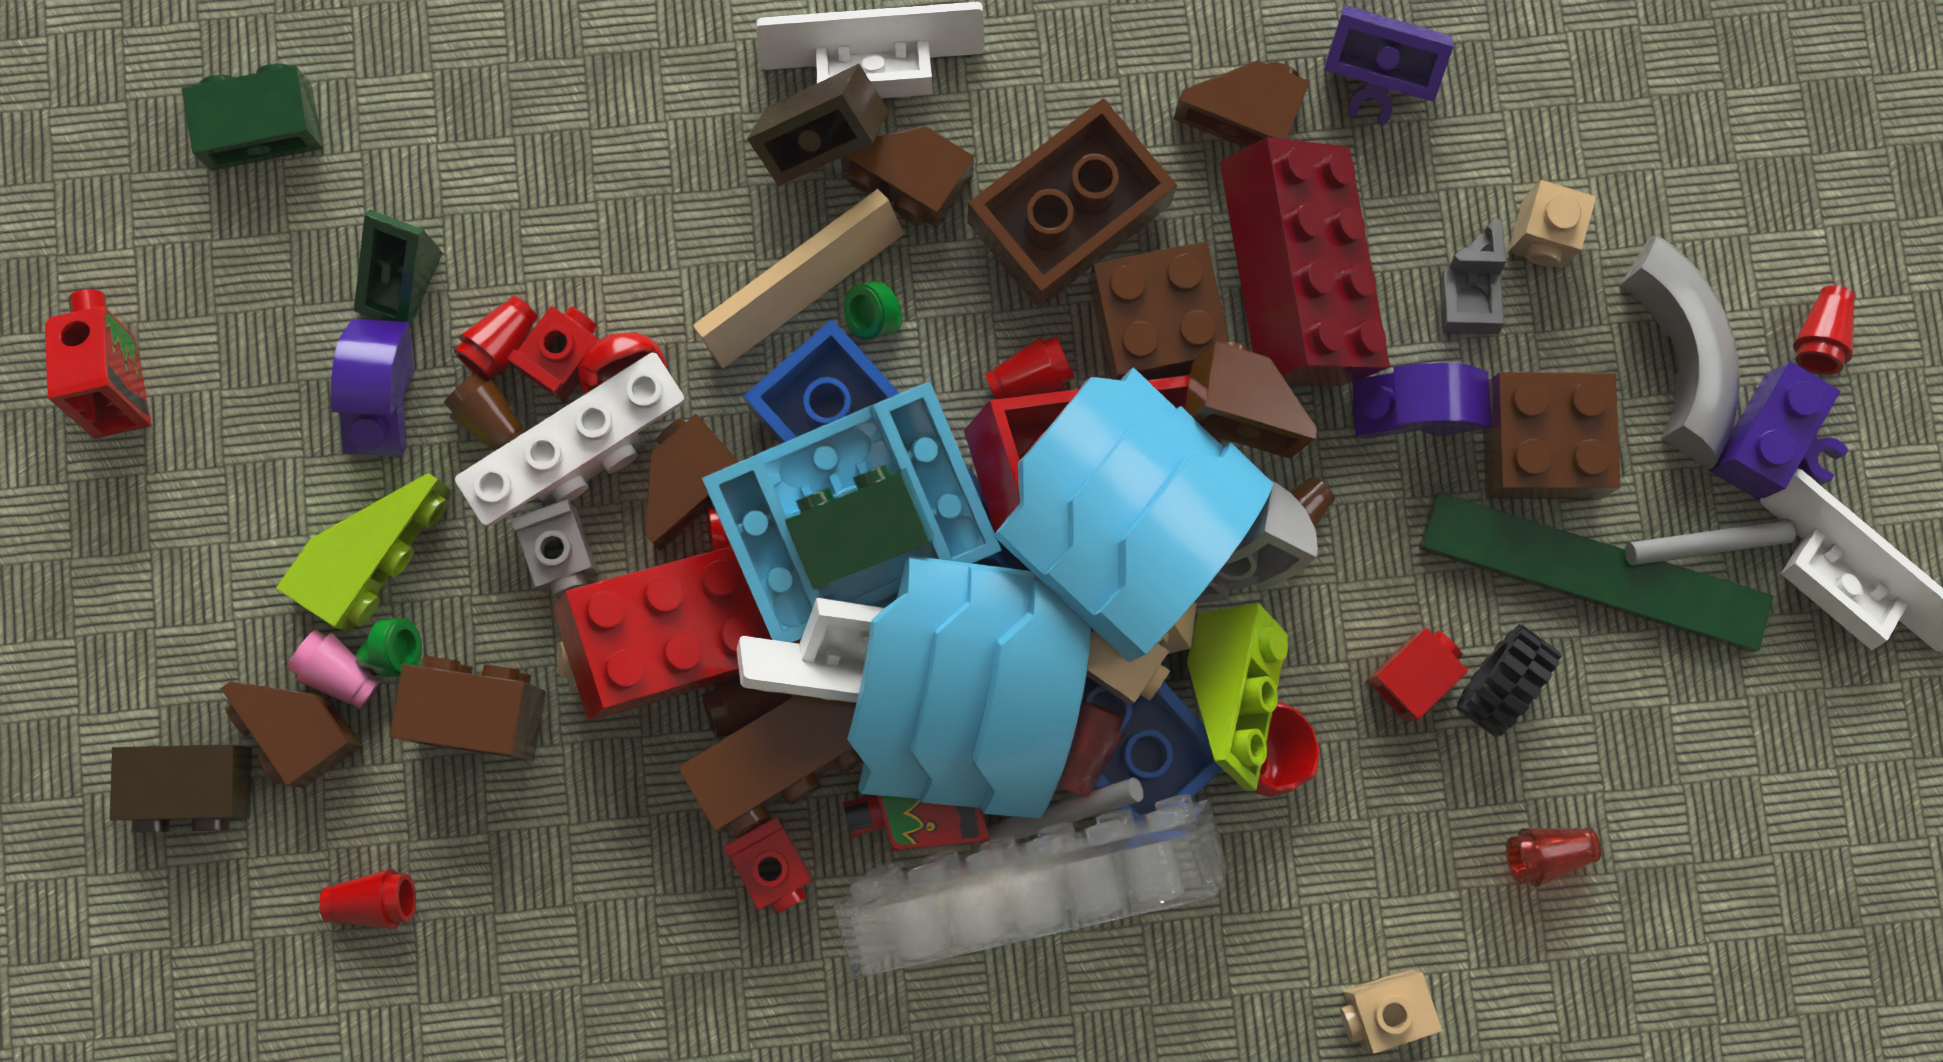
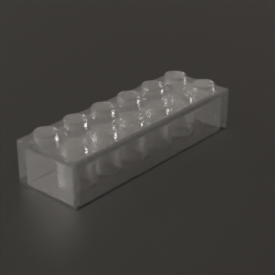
M1190 794L1174 796L1155 803L1156 811L1133 817L1130 808L1120 809L1096 817L1097 825L1074 831L1072 822L1061 823L1037 831V839L1017 845L1014 836H1007L979 845L980 852L959 858L957 850H947L923 858V865L902 872L900 863L888 864L869 870L865 873L867 879L851 884L849 886L851 893L833 906L852 978L856 979L1215 898L1228 872V867L1210 801L1207 799L1193 803Z

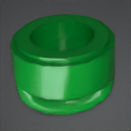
M874 280L853 285L847 291L844 299L846 323L851 332L860 339L870 340L888 336L897 332L902 325L903 315L899 301L894 292L883 282Z
M407 618L381 619L374 624L369 632L368 639L358 649L356 661L362 667L373 668L382 677H400L402 664L417 666L420 662L422 654L420 633L414 623Z

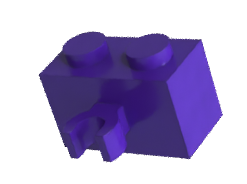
M1343 5L1324 70L1366 82L1365 85L1357 88L1352 94L1349 103V115L1356 117L1361 102L1365 99L1373 98L1379 101L1382 107L1377 124L1385 125L1392 114V98L1389 89L1435 102L1453 49V38L1447 34Z
M1791 361L1763 376L1731 432L1717 463L1710 469V472L1759 501L1761 498L1764 499L1786 489L1798 467L1819 485L1830 482L1834 474L1820 466L1818 462L1819 453H1825L1837 460L1847 454L1848 448L1835 438L1824 437L1817 439L1815 436L1841 391Z

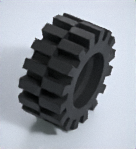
M1523 624L1517 625L1514 630H1511L1506 635L1503 641H1500L1495 646L1493 653L1486 657L1482 662V667L1474 673L1471 678L1472 681L1464 688L1463 695L1458 699L1456 709L1495 738L1502 736L1508 728H1511L1517 722L1520 715H1524L1529 709V704L1532 700L1537 699L1542 692L1541 688L1549 682L1553 676L1552 672L1559 665L1560 661L1558 660L1562 656L1561 652Z

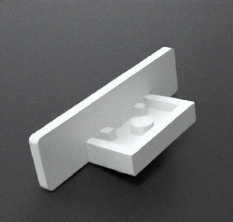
M980 2L765 17L756 20L762 69L773 70L817 66V83L856 64H860L880 98H908L919 95H933L930 58L974 55L984 52L983 7Z
M650 353L464 470L455 477V482L481 523L485 526L495 524L536 497L547 506L555 501L558 503L566 499L570 502L583 494L588 489L586 481L606 469L611 474L632 463L638 456L635 450L645 444L638 432L681 406L685 402V397L658 355Z
M1797 468L1786 489L1760 499L1761 505L1780 521H1791L1795 527L1796 534L1802 538L1781 574L1870 650H1874L1889 639L1898 621L1903 623L1933 650H1943V588L1804 471Z
M816 598L800 644L748 636L740 637L737 645L740 684L745 688L766 692H780L857 703L866 659L871 620L884 608Z

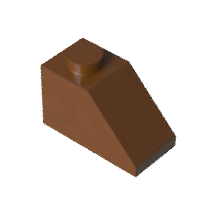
M1256 60L1183 89L1173 119L1245 148L1266 137L1287 139L1310 81L1299 77V73L1288 65L1278 62L1265 64Z
M1215 341L1192 363L1185 410L1212 436L1289 459L1316 439L1317 427L1269 357L1252 353L1246 346L1240 343H1220Z
M697 414L692 416L687 422L683 418H679L668 425L656 439L659 446L651 452L645 535L659 551L703 515L707 507L713 506L702 478L739 462Z

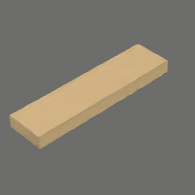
M878 189L693 325L710 354L722 369L904 235L889 200Z

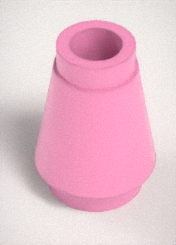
M314 629L305 638L287 665L288 669L297 674V682L347 704H352L359 710L365 706L381 683V680L372 675L373 673L368 668L362 667L357 663L356 656L332 632L326 636L317 629Z

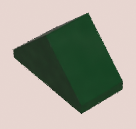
M369 210L364 214L354 302L355 312L376 320L410 322L411 327L443 253L425 230L373 210Z

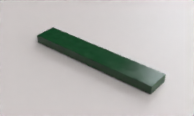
M1441 492L1436 493L1433 497L1419 550L1748 652L1760 650L1774 596L1664 561L1630 565L1625 557V549Z

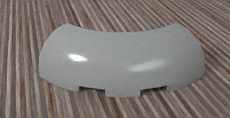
M1655 234L1647 240L1620 286L1637 298L1653 315L1664 336L1671 337L1676 352L1679 372L1675 374V400L1671 417L1661 439L1711 469L1717 463L1728 442L1739 401L1740 373L1735 339L1727 315L1705 277L1679 250Z
M1272 480L1274 484L1253 525L1224 566L1194 601L1195 603L1228 600L1229 591L1256 584L1261 590L1268 589L1295 575L1317 558L1318 547L1315 527L1305 508L1292 493Z

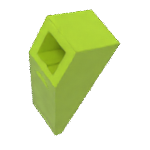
M427 473L312 537L276 586V589L335 628L350 633L355 625L361 627L376 611L380 602V598L376 595L390 576L392 578L397 577L409 564L414 554V549L411 545L422 529L432 528L442 517L448 504L445 497L450 488Z
M1259 603L1199 612L1187 659L1188 669L1214 761L1245 791L1257 790L1261 766L1267 755L1266 741L1272 712L1275 710L1278 701L1277 688L1282 663L1288 653V634Z

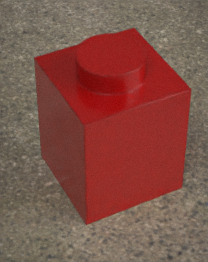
M1428 628L1414 633L1366 682L1405 723L1419 720L1469 670L1459 661L1463 656L1462 652L1448 636L1440 631L1433 634Z

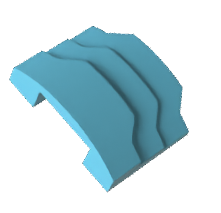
M1133 367L1121 380L1098 377L1089 378L1055 421L1018 462L1020 504L993 536L1125 660L1131 662L1146 655L1159 642L1217 575L1258 517L1274 483L1232 443L1223 447L1184 408L1180 406L1176 409Z
M930 381L702 478L772 640L792 643L802 638L816 598L886 608L898 598L906 555L974 563L1002 551L998 540L993 536L995 533ZM885 463L888 464L891 473L906 468L934 534L930 543L813 590L784 521L793 513L799 511L795 501L826 487L831 488L834 497L855 489L856 485L852 477Z
M906 555L897 600L884 608L871 620L860 690L847 737L849 743L864 761L858 787L860 793L920 799L922 803L980 808L983 814L1041 819L1061 778L1073 740L1087 673L1091 627L1032 571Z

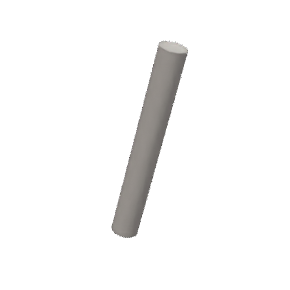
M1789 520L1628 542L1625 546V557L1630 565H1639L1792 543L1795 540L1796 532L1793 523Z
M1130 778L1049 804L1041 819L1012 816L991 823L987 826L990 838L988 840L993 846H1000L1140 802L1143 799V788L1136 778Z

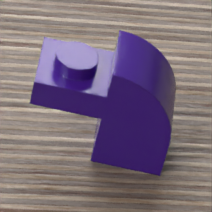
M351 319L342 333L336 347L332 367L331 411L339 413L344 454L402 457L407 447L403 393L414 375L410 322Z
M1459 363L1402 365L1393 367V373L1365 377L1352 382L1355 433L1357 437L1370 439L1413 431H1422L1440 437L1492 428L1488 371L1471 365Z

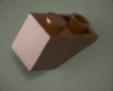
M924 126L877 136L872 144L842 157L841 164L842 170L846 172L845 179L853 187L867 195L878 189L886 198L894 202V210L903 218L916 225H921L925 221L938 229L973 175L974 155Z
M233 681L220 688L231 703L225 707L229 719L243 735L248 736L250 733L253 735L264 751L258 755L259 762L266 773L277 784L285 782L287 786L305 788L363 747L330 698Z

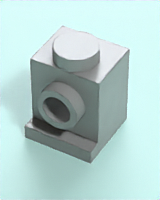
M567 499L511 519L513 528L520 540L534 585L543 593L551 590L553 596H562L566 590L587 585L585 578L599 573L578 511ZM561 540L564 544L562 555L557 559H547L544 553L547 543Z

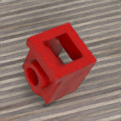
M551 305L517 351L514 349L507 359L521 374L565 403L579 384V365L587 350L592 344L599 341L593 335L598 325L572 306L563 314ZM558 336L567 339V345L560 353L548 352Z
M775 817L723 846L758 911L771 905L777 915L808 898L802 887L813 882L814 879L781 818ZM768 857L776 858L782 866L781 875L774 881L765 880L760 874V865Z

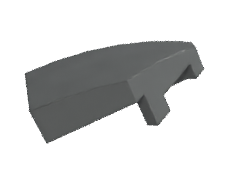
M1494 219L1489 223L1485 231L1467 248L1463 247L1454 255L1450 266L1443 272L1441 277L1442 333L1499 334L1504 326L1500 274L1506 263L1503 220Z

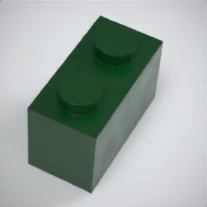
M267 64L259 67L254 74L239 77L212 75L203 78L198 85L181 88L192 153L211 171L323 149L312 85L296 65Z
M885 463L852 477L856 485L855 489L834 497L831 488L826 487L795 501L799 511L793 513L784 521L813 590L930 543L934 534L906 468L891 473L888 464Z

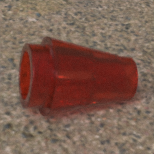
M1081 701L1073 740L1061 778L1057 784L1058 786L1081 795L1090 796L1093 785L1098 781L1125 735L1120 730L1125 718L1124 716L1099 705Z
M1590 827L1582 829L1522 828L1517 836L1508 838L1506 842V859L1513 878L1520 884L1530 883L1534 887H1539L1591 863H1596L1601 858L1599 838Z

